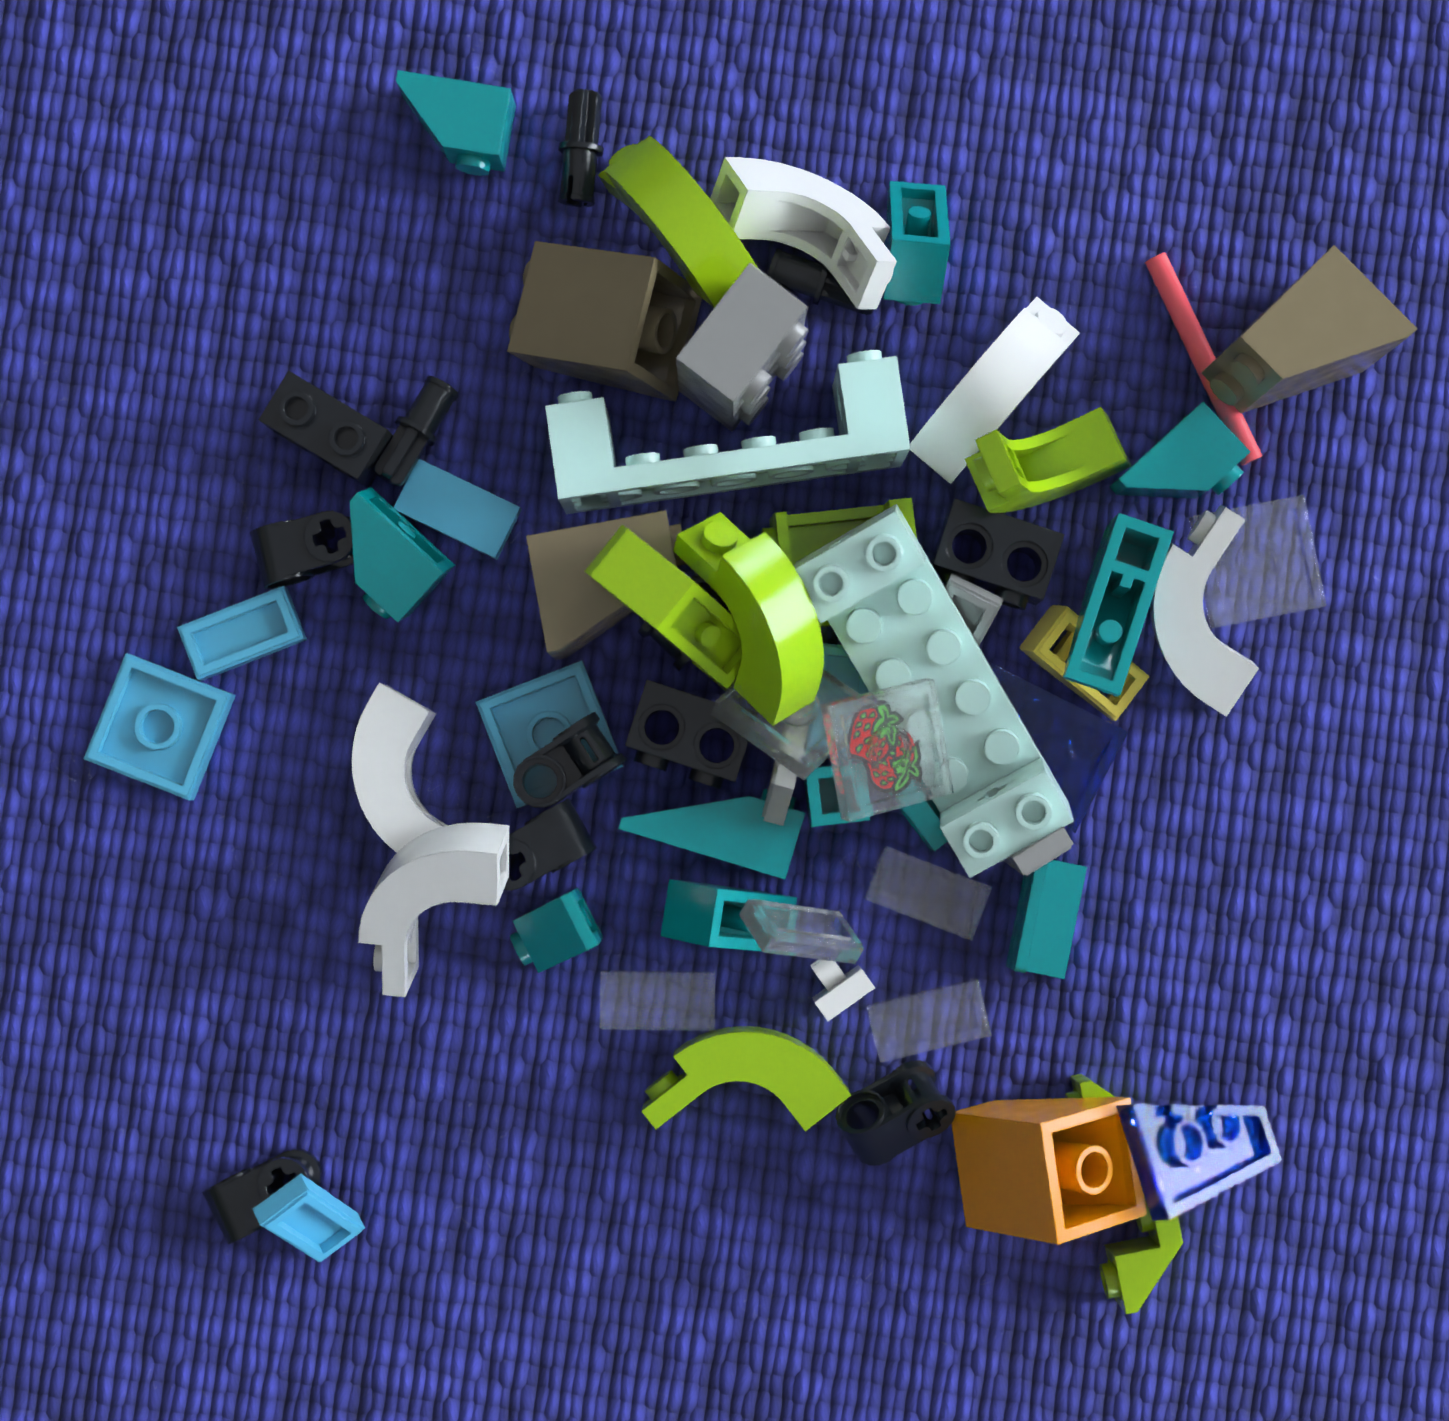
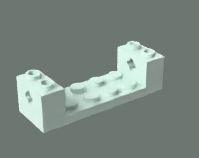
M866 350L849 354L847 356V363L838 364L832 385L839 435L834 436L833 428H816L800 432V441L776 444L775 436H760L741 441L742 449L719 452L717 444H704L683 449L684 457L661 460L660 453L657 452L640 453L626 457V466L619 467L616 466L610 417L604 397L593 399L592 392L577 391L559 395L557 397L558 404L545 406L558 500L565 513L571 514L901 467L910 451V443L897 356L882 358L880 350Z
M897 504L795 563L794 568L809 593L820 623L828 620L873 699L884 701L888 705L889 711H895L902 718V721L894 726L896 731L904 734L910 744L917 739L919 752L917 764L920 767V779L940 812V828L969 878L1010 857L1059 828L1074 822L1066 796Z

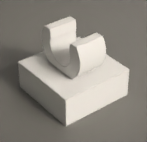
M829 952L810 965L825 986V989L813 996L812 999L827 1021H830L875 989L859 965L844 974Z

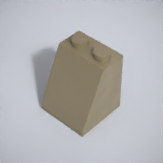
M535 241L531 259L526 264L523 273L524 287L517 314L510 324V342L507 352L535 368L676 402L679 392L676 357L693 336L702 298L693 291L688 281L656 257Z
M1333 245L1246 328L1202 374L1210 382L1213 393L1222 402L1232 405L1240 413H1244L1362 373L1410 337L1417 328Z
M666 510L526 536L546 650L555 660L568 658L633 613V611L619 602L584 572L621 525L631 530L674 566L686 565L673 551L677 534L682 532L681 523L669 525Z

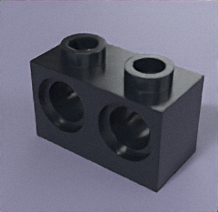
M290 371L285 375L259 418V421L272 432L366 488H370L376 478L374 466L393 437L386 428Z
M954 499L949 505L931 564L936 573L940 574L939 578L943 585L946 584L951 573L981 588L995 592V595L1003 598L1002 605L1025 610L1027 603L1037 605L1044 600L1065 534L1001 513H990L986 508ZM959 535H969L975 538L981 547L979 561L964 563L958 560L952 550L953 539ZM1020 552L1032 559L1035 565V573L1030 581H1019L1010 575L1007 568V560L1010 554Z
M646 680L625 746L637 750L634 758L636 762L666 771L669 761L691 768L688 779L721 789L724 779L732 782L736 781L757 716ZM658 712L671 713L677 718L679 723V732L676 738L664 745L652 742L646 733V725L649 718ZM718 729L727 732L731 736L734 750L727 760L714 763L703 757L700 751V742L707 732Z

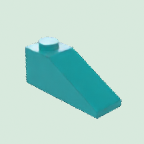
M1118 513L1106 526L1086 586L1063 674L1064 679L1116 697L1121 695L1174 531L1122 513Z
M763 789L761 799L746 796L623 817L618 829L785 880L805 813L794 810L797 798L792 797L783 826L763 821L762 812L768 789Z

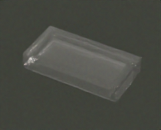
M884 845L864 899L972 941L992 887Z
M748 899L739 914L764 953L856 964L865 949L840 911Z
M601 970L600 1029L714 1031L715 972Z
M976 978L866 1005L880 1063L992 1036L979 981Z

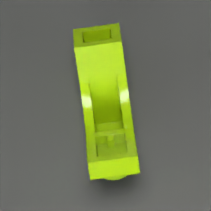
M648 136L638 144H631L617 151L609 160V166L598 174L609 193L639 216L669 253L693 291L715 308L749 263L757 267L734 230L707 194L673 155L653 137Z
M1102 407L1052 430L1024 439H1007L996 429L976 439L975 441L980 452L965 458L986 509L990 513H1007L1040 505L1081 490L1131 467L1110 418Z
M721 512L677 534L673 551L716 591L727 605L737 625L742 645V660L733 688L772 726L812 703L817 695L823 674L824 649L822 634L809 593L785 553L766 532L750 540Z
M735 1026L701 1034L675 1049L673 1057L684 1072L677 1077L671 1069L654 1081L645 1090L650 1099L643 1103L641 1112L656 1130L706 1090L722 1083L742 1081L760 1085L775 1094L806 1132L849 1098L851 1093L828 1062L802 1041L773 1029Z

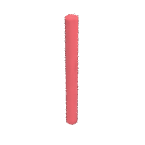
M1166 252L1145 262L1146 267L1219 419L1250 451L1240 461L1241 466L1262 457V453L1243 414L1234 406L1222 402L1213 393L1210 382L1202 374L1216 357Z

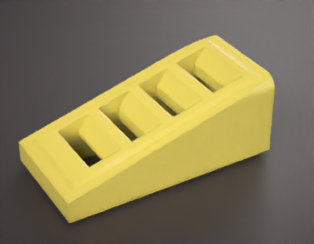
M1052 605L1038 621L1019 649L1110 720L1117 721L1150 676L1135 663L1131 662L1119 697L1111 694L1105 697L1099 690L1064 679L1065 661L1069 655L1079 616L1068 606ZM1064 630H1067L1068 632L1058 643L1053 651H1050L1049 649L1056 642V640L1059 638Z

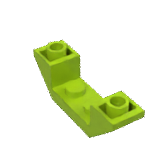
M621 525L584 572L619 602L645 620L690 658L697 668L724 691L732 695L735 691L733 687L742 660L740 634L732 614L696 582L631 530Z
M1083 1074L1070 1076L1073 1091L1065 1093V1098L1116 1097ZM1133 1108L1132 1113L1147 1215L1136 1218L1140 1232L1148 1231L1149 1236L1106 1244L1105 1250L1108 1262L1099 1264L1101 1281L1107 1299L1115 1298L1125 1314L1139 1311L1183 1244L1160 1127Z

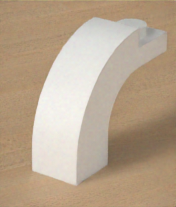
M724 157L710 200L729 223L739 239L775 241L802 250L821 262L832 273L857 309H877L885 288L892 278L897 261L884 245L891 227L875 210L839 185L800 168L762 159Z
M1036 297L1027 308H1024L944 400L912 440L910 450L951 484L967 466L965 458L980 451L975 440L998 429L1080 333L1066 321L1060 312L1050 308Z
M1220 505L1214 514L1205 510L1199 517L1187 537L1188 540L1194 543L1188 553L1175 544L1170 543L1150 604V615L1156 641L1173 673L1193 695L1227 717L1259 668L1253 661L1218 640L1210 630L1204 615L1203 594L1207 579L1245 522L1244 518Z
M379 683L367 702L355 731L352 747V776L360 806L367 820L380 838L397 853L416 837L448 825L434 817L422 805L415 792L412 780V763L416 749L436 713L390 686Z
M471 822L439 827L410 841L387 864L365 906L361 917L358 943L375 945L373 965L375 971L382 972V995L406 997L419 968L418 915L435 905L449 902L498 905L509 878V825Z

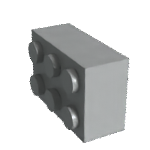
M749 263L676 357L679 392L731 432L734 431L741 420L749 426L769 401L767 397L771 389L769 384L775 376L784 381L804 355L801 351L806 344V341L803 339L809 331L804 326L808 306L752 263Z

